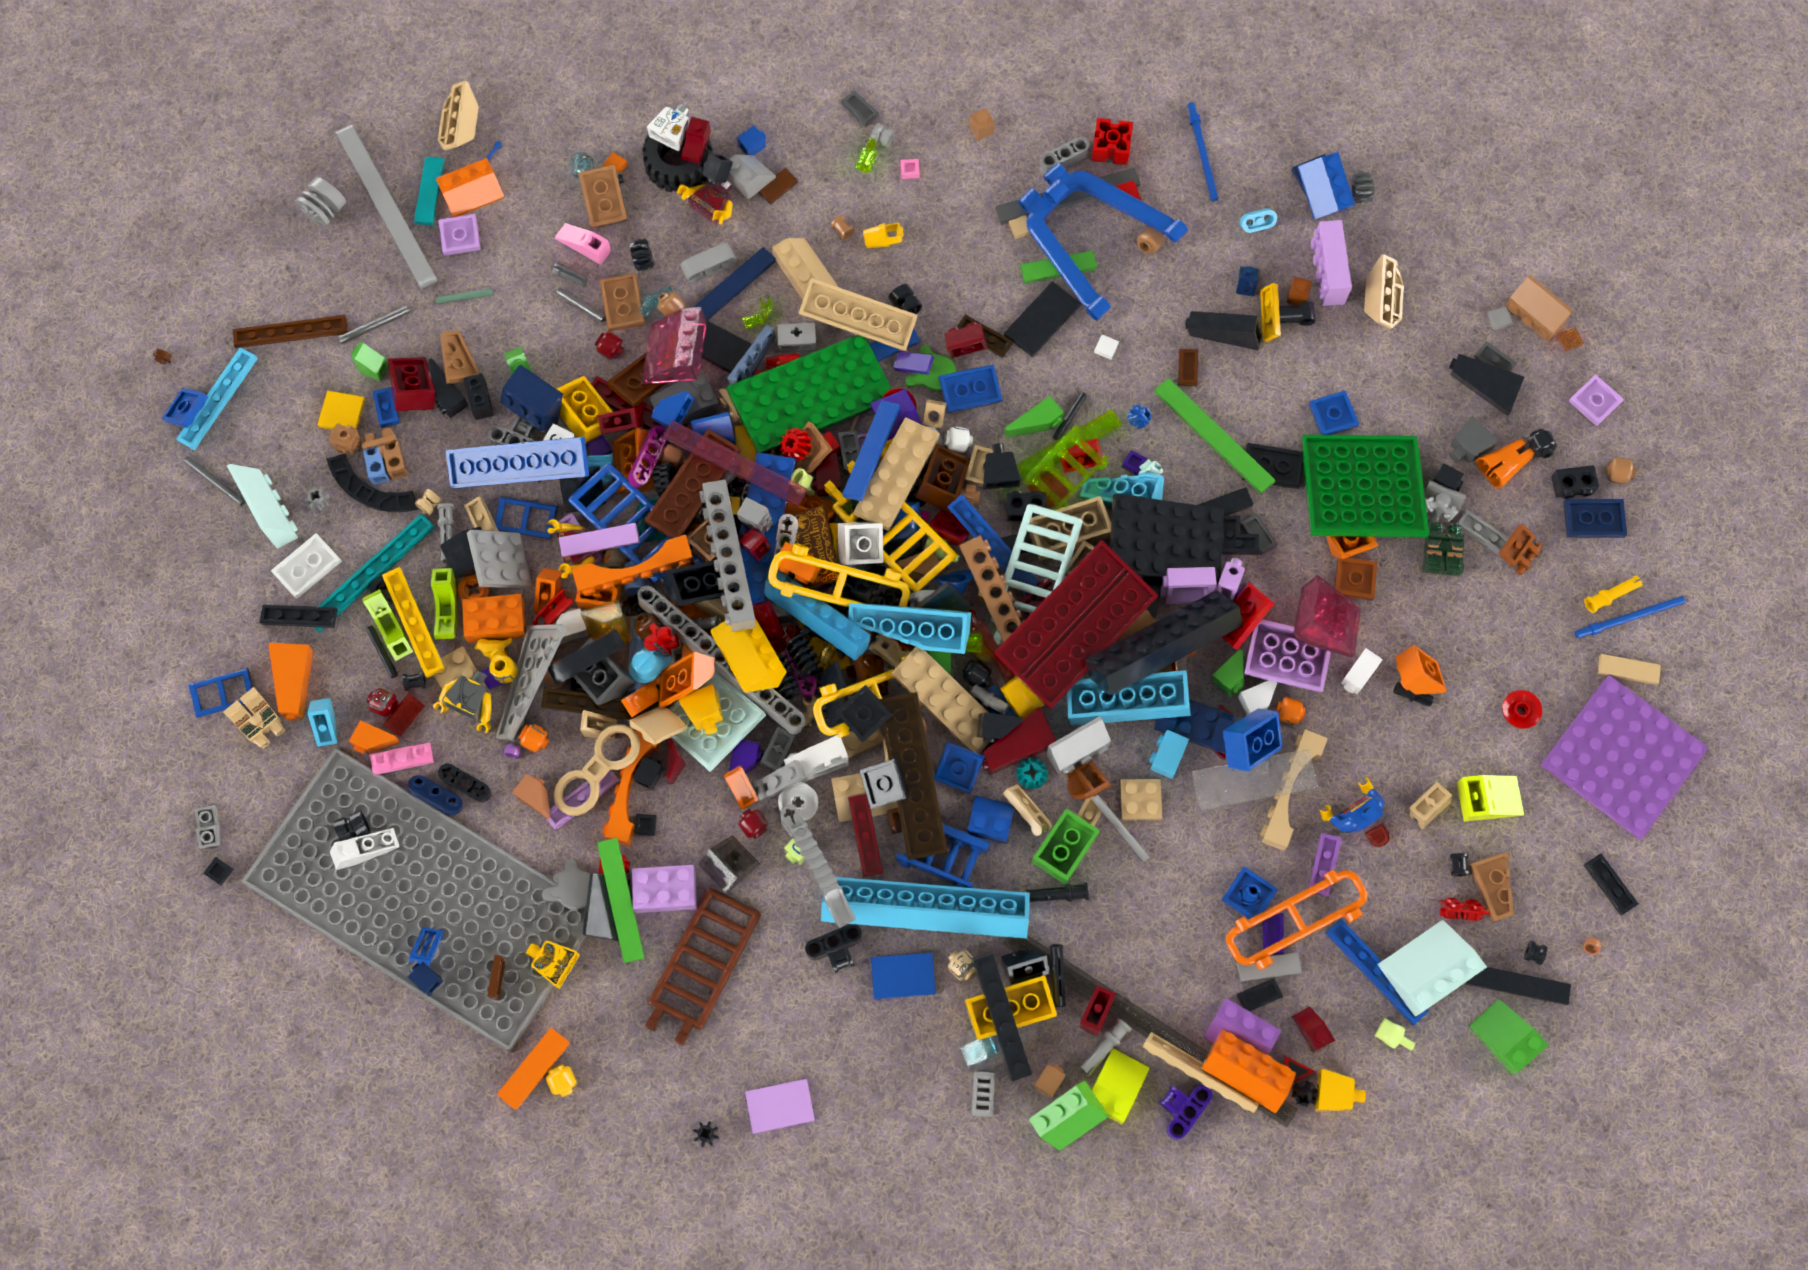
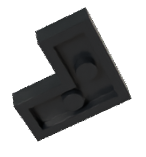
M1223 516L1222 555H1259V534H1240V516Z

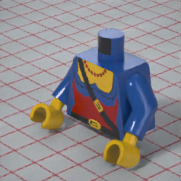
M1365 778L1367 783L1361 785L1358 782V785L1362 792L1367 795L1338 815H1333L1330 805H1325L1326 811H1319L1323 821L1330 820V823L1341 831L1350 833L1361 831L1384 815L1382 809L1385 802L1381 795L1373 789L1369 778Z

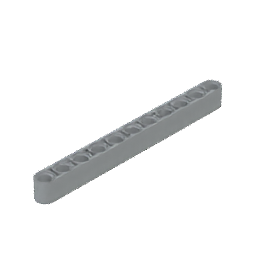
M351 124L336 131L335 133L420 289L422 290L438 282L353 125Z
M646 585L639 589L638 603L648 614H654L663 627L668 626L671 633L676 634L679 640L693 652L713 657L715 670L791 734H799L803 730L805 718L797 708L773 688L744 693L735 675L730 672L732 670L726 659L723 662L716 661V658H724L715 640L653 587ZM648 595L652 598L649 600H645L642 597ZM658 608H665L666 611H664V612H659V611H657V609H658ZM679 620L681 623L676 625L672 621ZM689 632H693L696 635L694 637H688L686 634ZM702 645H709L710 648H709V649H702L701 646H702ZM765 694L768 695L770 698L768 700H763L760 696ZM777 707H782L785 711L780 713L777 712L775 709ZM798 720L800 724L793 725L790 721Z

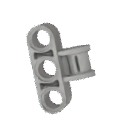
M517 417L510 430L502 426H494L489 430L488 434L493 445L534 442L533 437L537 428L523 421L521 417ZM503 435L502 438L495 439L496 436Z

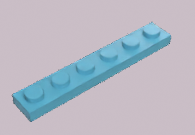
M239 348L207 394L208 398L205 401V405L195 416L194 422L188 428L184 427L176 440L192 450L197 448L257 361L256 355Z

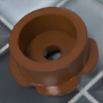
M157 349L153 353L156 362L163 365L166 362H171L170 358L172 355L161 349Z

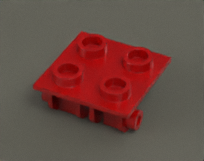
M1447 897L1446 900H1439L1444 908H1440V916H1443L1445 919H1455V912L1457 920L1460 919L1461 912L1462 920L1471 921L1482 919L1483 914L1490 915V912L1478 900L1467 899L1466 902H1461L1459 899Z

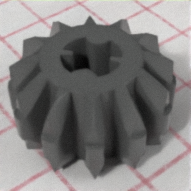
M1359 172L1353 175L1352 192L1356 203L1365 204L1372 202L1374 199L1375 184L1372 174L1369 172Z

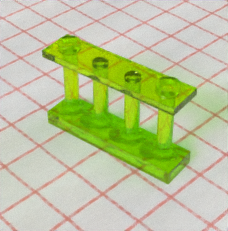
M1077 425L1022 480L1027 486L1031 484L1033 486L1036 485L1043 493H1046V496L1056 505L1053 510L1069 506L1067 501L1098 469L1102 471L1110 463L1108 461L1110 457L1107 454L1102 458L1081 438L1082 435L1080 433L1082 430ZM1071 442L1073 444L1076 443L1097 463L1090 472L1068 452L1066 447ZM1058 456L1060 458L1063 457L1083 477L1076 486L1054 466L1055 463L1053 461ZM1044 470L1046 472L1049 471L1070 491L1063 500L1041 480L1039 475Z

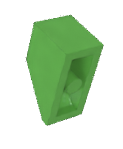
M1241 649L1213 674V683L1230 698L1235 693L1239 694L1244 688V659Z

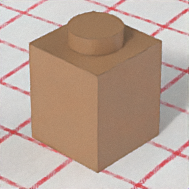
M985 108L970 115L969 127L976 139L980 140L994 133L995 122Z
M1054 1063L1052 1066L1047 1064L1034 1088L1052 1099L1066 1076L1062 1073L1064 1070Z

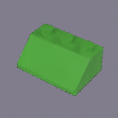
M1083 1081L1029 1118V1121L1043 1140L1061 1151L1109 1116L1086 1081Z

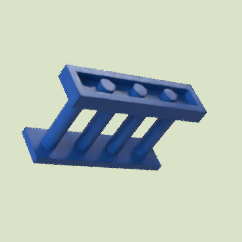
M943 824L945 838L952 840L951 843L953 845L942 871L931 867L935 855L926 856L922 863L914 859L908 860L906 852L904 855L897 853L896 860L899 861L898 864L908 869L910 866L953 883L955 887L973 888V883L968 882L978 856L982 853L987 854L990 843ZM965 845L970 847L972 852L961 878H958L949 873L960 847Z

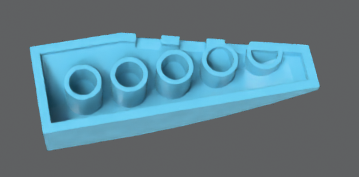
M849 603L848 619L861 628L894 638L923 650L965 654L970 633L971 612Z

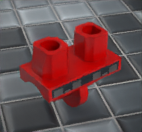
M656 624L649 625L653 634L645 638L644 647L649 651L658 649L666 657L671 656V649L680 647L679 637L676 634L672 635L668 626L659 628Z

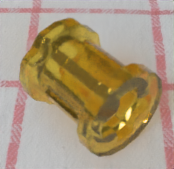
M825 641L823 643L824 647L815 660H821L820 664L828 667L831 665L830 661L834 655L837 654L838 648Z

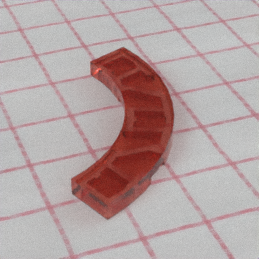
M973 608L969 609L967 612H971V627L990 653L1005 684L1015 677L1014 674L993 655L999 646L982 621L978 622Z

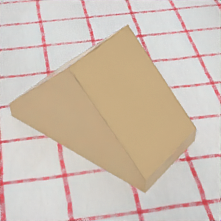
M584 710L582 712L580 730L584 737L598 738L600 733L607 727L616 725L617 720ZM615 734L611 735L608 739H615Z

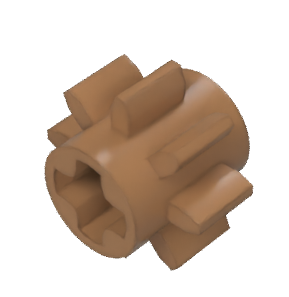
M967 484L966 489L961 488L960 495L963 494L972 505H978L980 491L975 490L976 485Z

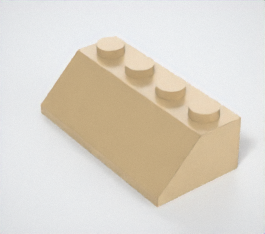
M787 238L772 247L776 262L802 300L804 299L810 278L838 287L805 238Z
M861 774L831 779L839 822L852 820L848 797L866 794ZM897 801L871 809L872 817L887 814V810L898 808Z

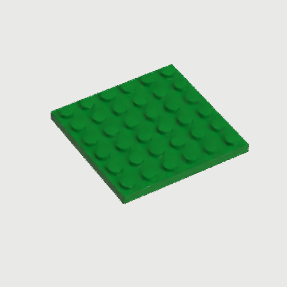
M1302 435L1301 442L1310 536L1428 537L1429 527L1417 436Z

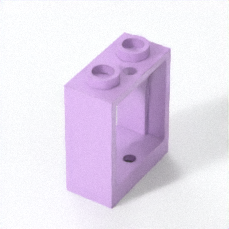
M1215 567L1167 568L1166 576H1163V585L1161 586V597L1165 598V605L1191 604L1214 592L1217 585Z

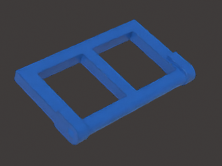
M501 496L495 524L499 531L551 539L552 534L548 533L547 530L553 528V525H547L545 533L526 530L531 508L549 510V521L551 519L555 520L558 506ZM506 503L525 506L520 528L501 525Z
M245 668L240 671L190 683L189 690L196 717L224 711L234 703L227 702L223 681L243 676L246 692L252 689L249 669ZM217 683L222 705L202 710L197 688Z

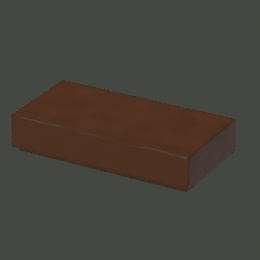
M784 168L776 175L774 180L763 187L758 193L771 205L796 185L798 179Z
M1179 349L1178 386H1197L1198 350Z
M494 955L487 995L490 999L495 1000L500 998L506 959L501 955Z

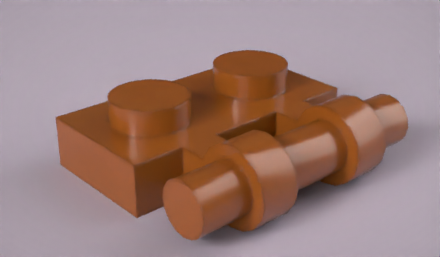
M1519 524L1498 553L1510 566H1516L1518 563L1516 573L1522 575L1530 568L1534 557H1538L1543 546L1539 541H1536L1535 544L1532 543L1536 536L1524 524Z

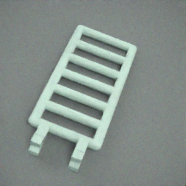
M1028 504L1004 578L1008 584L1004 586L1006 591H1008L1009 587L1046 598L1052 591L1013 580L1014 570L1017 568L1056 580L1054 590L1065 579L1082 527V519ZM1036 513L1074 524L1071 535L1029 524L1032 514ZM1029 531L1068 543L1065 554L1025 543L1026 532ZM1024 550L1061 561L1059 573L1017 561L1020 551ZM1001 590L999 591L998 597H1000L1002 594ZM1018 601L1012 603L1014 609L1030 614L1037 608ZM1013 624L1009 628L1017 629L1018 626ZM997 629L992 643L1000 646L1003 640Z

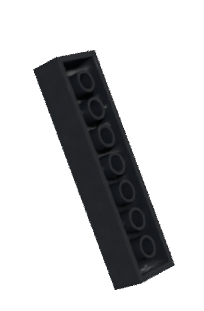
M1217 590L1211 592L1201 599L1178 609L1176 612L1086 658L1089 678L1111 696L1243 626L1240 606Z

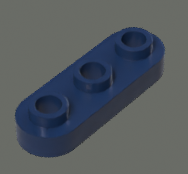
M415 775L409 779L408 790L415 797L447 815H457L461 812L463 802L458 795L422 775Z

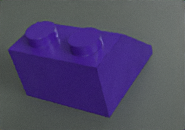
M905 389L870 403L874 415H876L881 401L900 405V410L887 441L895 437L905 417L922 425L916 408Z

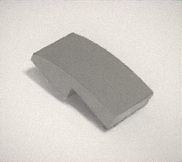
M216 805L194 809L198 827L196 834L199 849L221 845Z

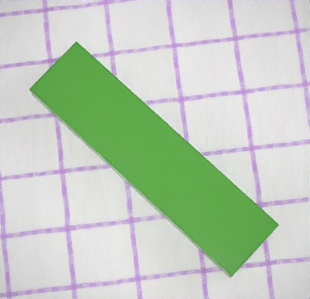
M1093 251L1069 255L1082 273L1097 270ZM1049 259L1020 265L1024 284L1062 277Z

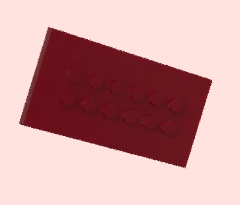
M1101 540L994 651L993 655L1049 709H1052L1087 672L1085 659L1113 644L1159 595Z

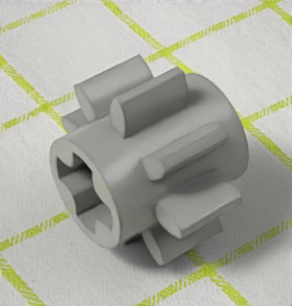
M313 486V489L309 492L306 491L308 498L305 499V502L310 504L311 510L318 508L322 511L325 505L329 506L327 499L330 498V495L325 493L323 487L317 489Z

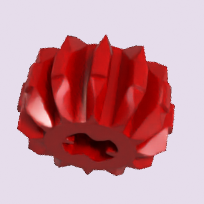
M793 428L792 430H787L786 435H782L783 441L779 443L782 447L779 451L783 453V456L794 458L796 461H799V459L805 460V454H810L808 449L813 447L809 444L812 439L808 436V433L804 430Z

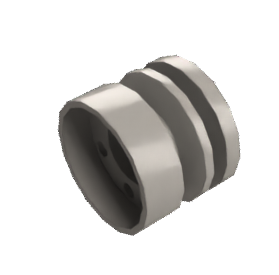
M314 177L307 185L309 192L302 191L301 197H297L295 203L309 219L326 227L330 222L329 220L334 218L332 211L339 212L346 204V200L330 183L320 177Z

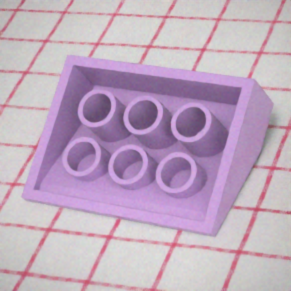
M1262 619L1250 634L1244 674L1322 693L1334 636Z

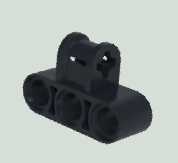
M849 924L811 939L805 946L807 957L816 961L828 956L835 974L838 973V970L845 967H853L854 963L848 948L857 945L862 940L861 928L856 924ZM850 930H856L859 935L856 939H850L847 933ZM831 938H837L840 942L838 946L831 947L828 941ZM813 945L820 947V952L816 955H812L809 952L810 947Z

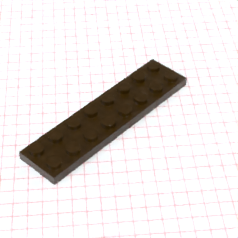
M918 692L879 699L893 714L882 725L888 759H898L909 797L897 801L907 859L911 860L948 853Z

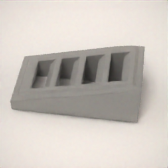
M974 1072L971 1116L993 1117L995 1073ZM978 1079L990 1080V1084L978 1083ZM977 1088H987L990 1091L977 1092ZM977 1097H989V1101H977ZM976 1105L989 1106V1110L976 1109Z

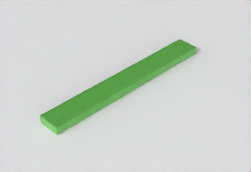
M1169 378L1155 389L1154 393L1260 494L1264 493L1275 483V479Z

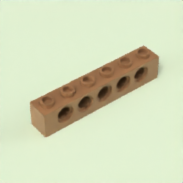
M980 535L959 546L1004 642L1012 634L1007 631L1008 627L1013 624L1019 627L1020 621L1024 619L1020 610H1015L1012 603H1015V599L1011 591L1007 593L1004 587L1008 585L1004 575H999L996 570L999 568L995 557H990L988 551L991 550L987 539L983 541ZM979 555L986 557L982 563L976 562V558ZM988 572L994 574L991 580H985L984 575ZM994 590L1002 591L1001 596L998 598H994L991 595ZM1008 607L1010 611L1007 615H1001L999 613L1001 608Z

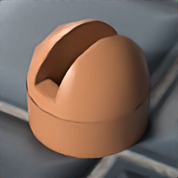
M1589 937L1585 940L1583 949L1590 955H1597L1601 949V942L1599 939Z

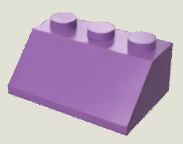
M1226 998L1203 1037L1214 1043L1222 1029L1268 1055L1281 1030Z

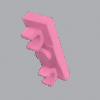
M430 743L370 754L373 775L434 763Z

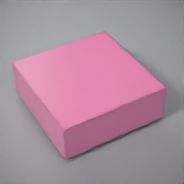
M919 159L900 160L901 179L920 178Z

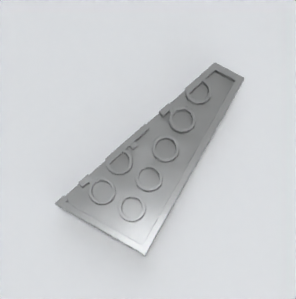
M556 624L531 625L527 627L517 662L518 674L511 682L496 735L497 739L503 741L514 740L568 628L567 626Z

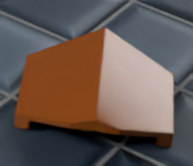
M1092 760L1076 767L1074 771L1068 774V792L1074 799H1088L1111 786L1110 782Z

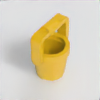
M882 223L863 230L867 249L890 247L891 244L900 243L904 236L903 227H901L900 223L888 225ZM896 230V236L888 237V232Z

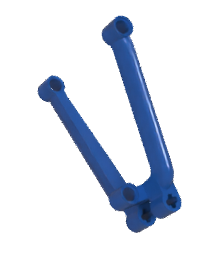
M1056 163L1043 176L1047 184L1050 185L1043 192L1044 197H1041L1035 189L1030 188L1018 200L1019 206L1029 214L1026 222L1029 233L1086 308L1089 316L1096 321L1111 308V305L1104 297L1096 293L1044 222L1066 197L1075 191H1083L1158 230L1174 243L1188 231L1187 226L1181 220L1172 219L1168 215L1089 172L1079 170L1069 174L1059 163Z

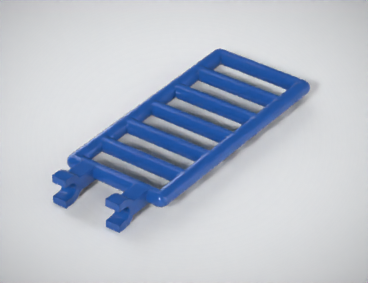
M610 463L604 465L568 499L598 530L606 529V525L636 498L644 507L624 525L637 524L655 506ZM609 472L616 481L591 504L585 507L578 499ZM623 485L630 494L599 520L592 512ZM649 527L639 536L640 543L617 548L635 565H638L654 556L670 538L666 537L642 560L634 551L657 531L652 527ZM692 552L694 561L690 562L691 565L705 563ZM659 571L653 573V576L649 578L653 582H658L661 578L664 579L666 573H660Z

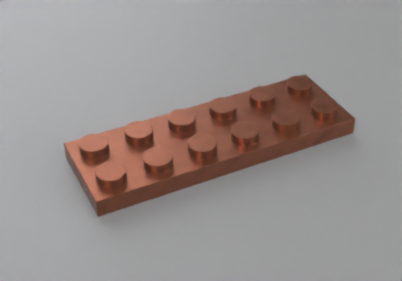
M708 429L645 518L644 523L670 539L683 536L705 504V502L701 503L699 491H703L702 483L721 480L741 452V448Z

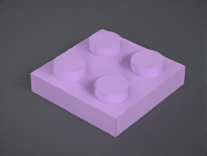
M475 214L439 220L444 256L481 250Z
M1596 374L1569 400L1576 409L1596 426L1624 401L1619 394Z

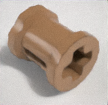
M843 215L836 217L830 226L832 229L837 230L842 240L849 238L855 230L853 226L848 225Z

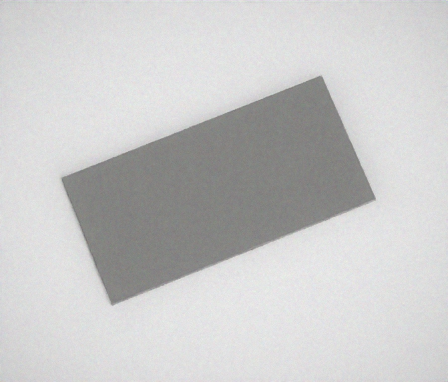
M336 747L241 881L244 885L510 1053L554 987L553 984L531 966L534 958L526 954L527 949L532 943L542 948L544 943L549 941L577 951L586 935H582L586 908L574 911L566 908L558 901H544L542 899L544 889L558 886L553 880L428 803L415 797L380 774L373 775L371 768ZM361 810L369 824L371 833L394 829L399 848L357 865L336 870L330 850L334 843L340 842L334 829L333 821L342 817L349 818V814ZM348 825L350 832L353 831L351 825ZM422 927L443 931L442 939L429 966L443 982L430 996L421 991L407 977L410 974V969L417 964V960H414L413 963L409 962V956ZM429 933L426 934L417 955H420ZM434 935V937H433V939H432V942H431V944H430V946H429V948H428V951H427V953H426L425 956H427V954H428V952H429V949H430V947H431V945H432V943H433L434 938H435L436 935ZM494 955H501L506 959L500 998L498 1000L490 999L487 996Z

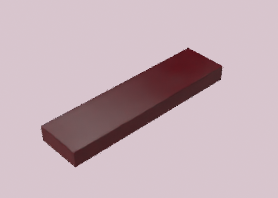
M867 794L848 797L863 877L883 874Z

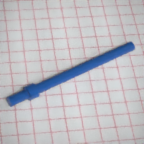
M1190 102L1187 104L1190 113V125L1193 126L1211 201H1217L1218 195L1200 127V115L1197 114L1195 103Z
M1680 596L1601 623L1589 624L1588 627L1575 631L1576 638H1581L1590 634L1592 636L1599 634L1602 630L1684 604L1685 598Z

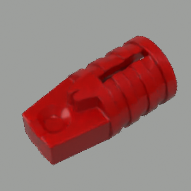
M799 353L766 358V369L770 370L798 359Z

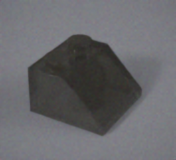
M732 835L711 847L698 865L726 893L740 884L760 863Z

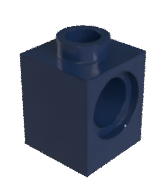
M424 962L422 964H415L407 976L428 996L443 982Z

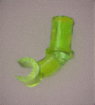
M767 295L769 300L766 303L762 302L760 297L761 311L742 318L746 330L756 325H764L774 306L769 295Z

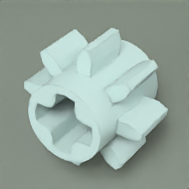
M1148 460L1139 466L1141 469L1139 473L1160 475L1163 472L1161 465L1157 461L1151 463Z

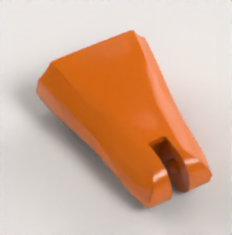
M1522 438L1496 451L1478 457L1476 459L1477 468L1494 488L1500 489L1534 457V452L1529 448L1521 454L1518 453L1527 445Z

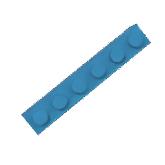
M777 571L776 578L778 581L789 582L803 587L782 571ZM769 579L766 580L764 594L767 598L850 658L857 660L868 649L870 634L827 603L793 593L792 597L781 595V590L773 587Z

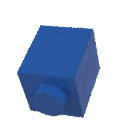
M753 125L737 136L738 147L745 155L754 156L766 147V135L761 129L758 130Z

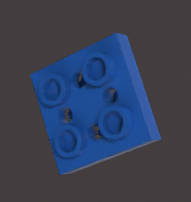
M1244 866L1221 901L1247 919H1250L1264 912L1278 889Z

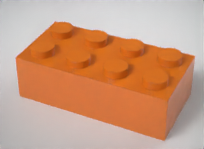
M1222 1029L1211 1046L1201 1068L1275 1114L1287 1098L1296 1075L1289 1067L1280 1064L1271 1056L1260 1052L1251 1044L1245 1043Z

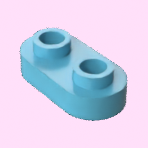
M1269 208L1249 212L1242 216L1240 226L1248 233L1268 229L1276 224L1277 214ZM1251 219V222L1246 224L1247 220Z

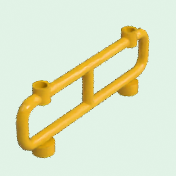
M797 543L793 544L792 551H781L776 554L769 569L768 579L770 584L780 589V594L787 597H792L793 593L848 608L849 603L864 604L840 597L846 577L850 575L901 589L902 597L899 606L907 607L910 598L909 587L906 583L900 581L902 573L887 568L885 575L881 576L807 556L809 548ZM783 559H790L839 572L833 595L796 586L789 582L778 581L776 574L780 562Z
M893 670L838 691L835 683L821 687L822 697L816 700L813 707L814 717L820 731L828 736L837 734L838 738L849 735L850 728L845 722L832 728L825 724L821 712L822 706L858 692L865 685L870 687L879 699H882L877 684L894 678L890 674Z

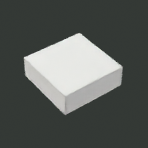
M1101 335L1094 353L1111 360L1119 341Z

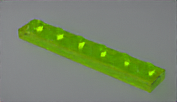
M1110 409L1018 463V471L1027 482L1060 463V454L1077 443L1097 438L1099 440L1121 427L1122 422L1113 409Z

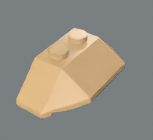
M466 80L452 85V92L447 97L442 109L438 142L445 151L473 140L475 136L479 106Z
M1382 254L1366 278L1364 312L1378 324L1392 329L1402 320L1404 285L1397 268V260Z

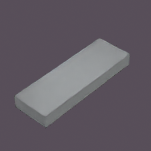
M1469 510L1464 512L1455 525L1497 555L1509 539V537Z
M1298 952L1270 956L1274 963L1260 971L1256 964L1245 966L1236 962L1240 982L1301 974Z

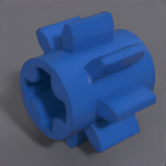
M1138 404L1129 410L1127 418L1130 425L1141 429L1146 427V424H1149L1151 412L1147 407H1142L1141 404Z

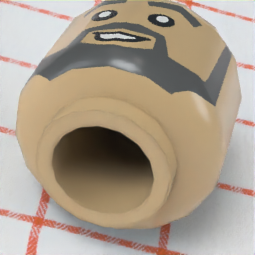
M967 950L954 951L948 958L950 961L948 970L959 981H969L976 974L971 960L973 956Z

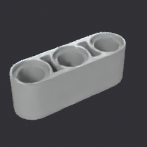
M1077 137L1045 153L1041 160V172L1045 175L1056 163L1067 168L1084 160L1088 156L1089 140L1085 137Z
M722 243L686 259L681 263L680 267L688 282L694 283L734 265L737 259L729 244Z

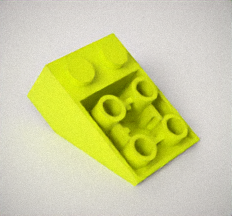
M1479 775L1462 777L1457 782L1464 822L1524 816L1517 776Z

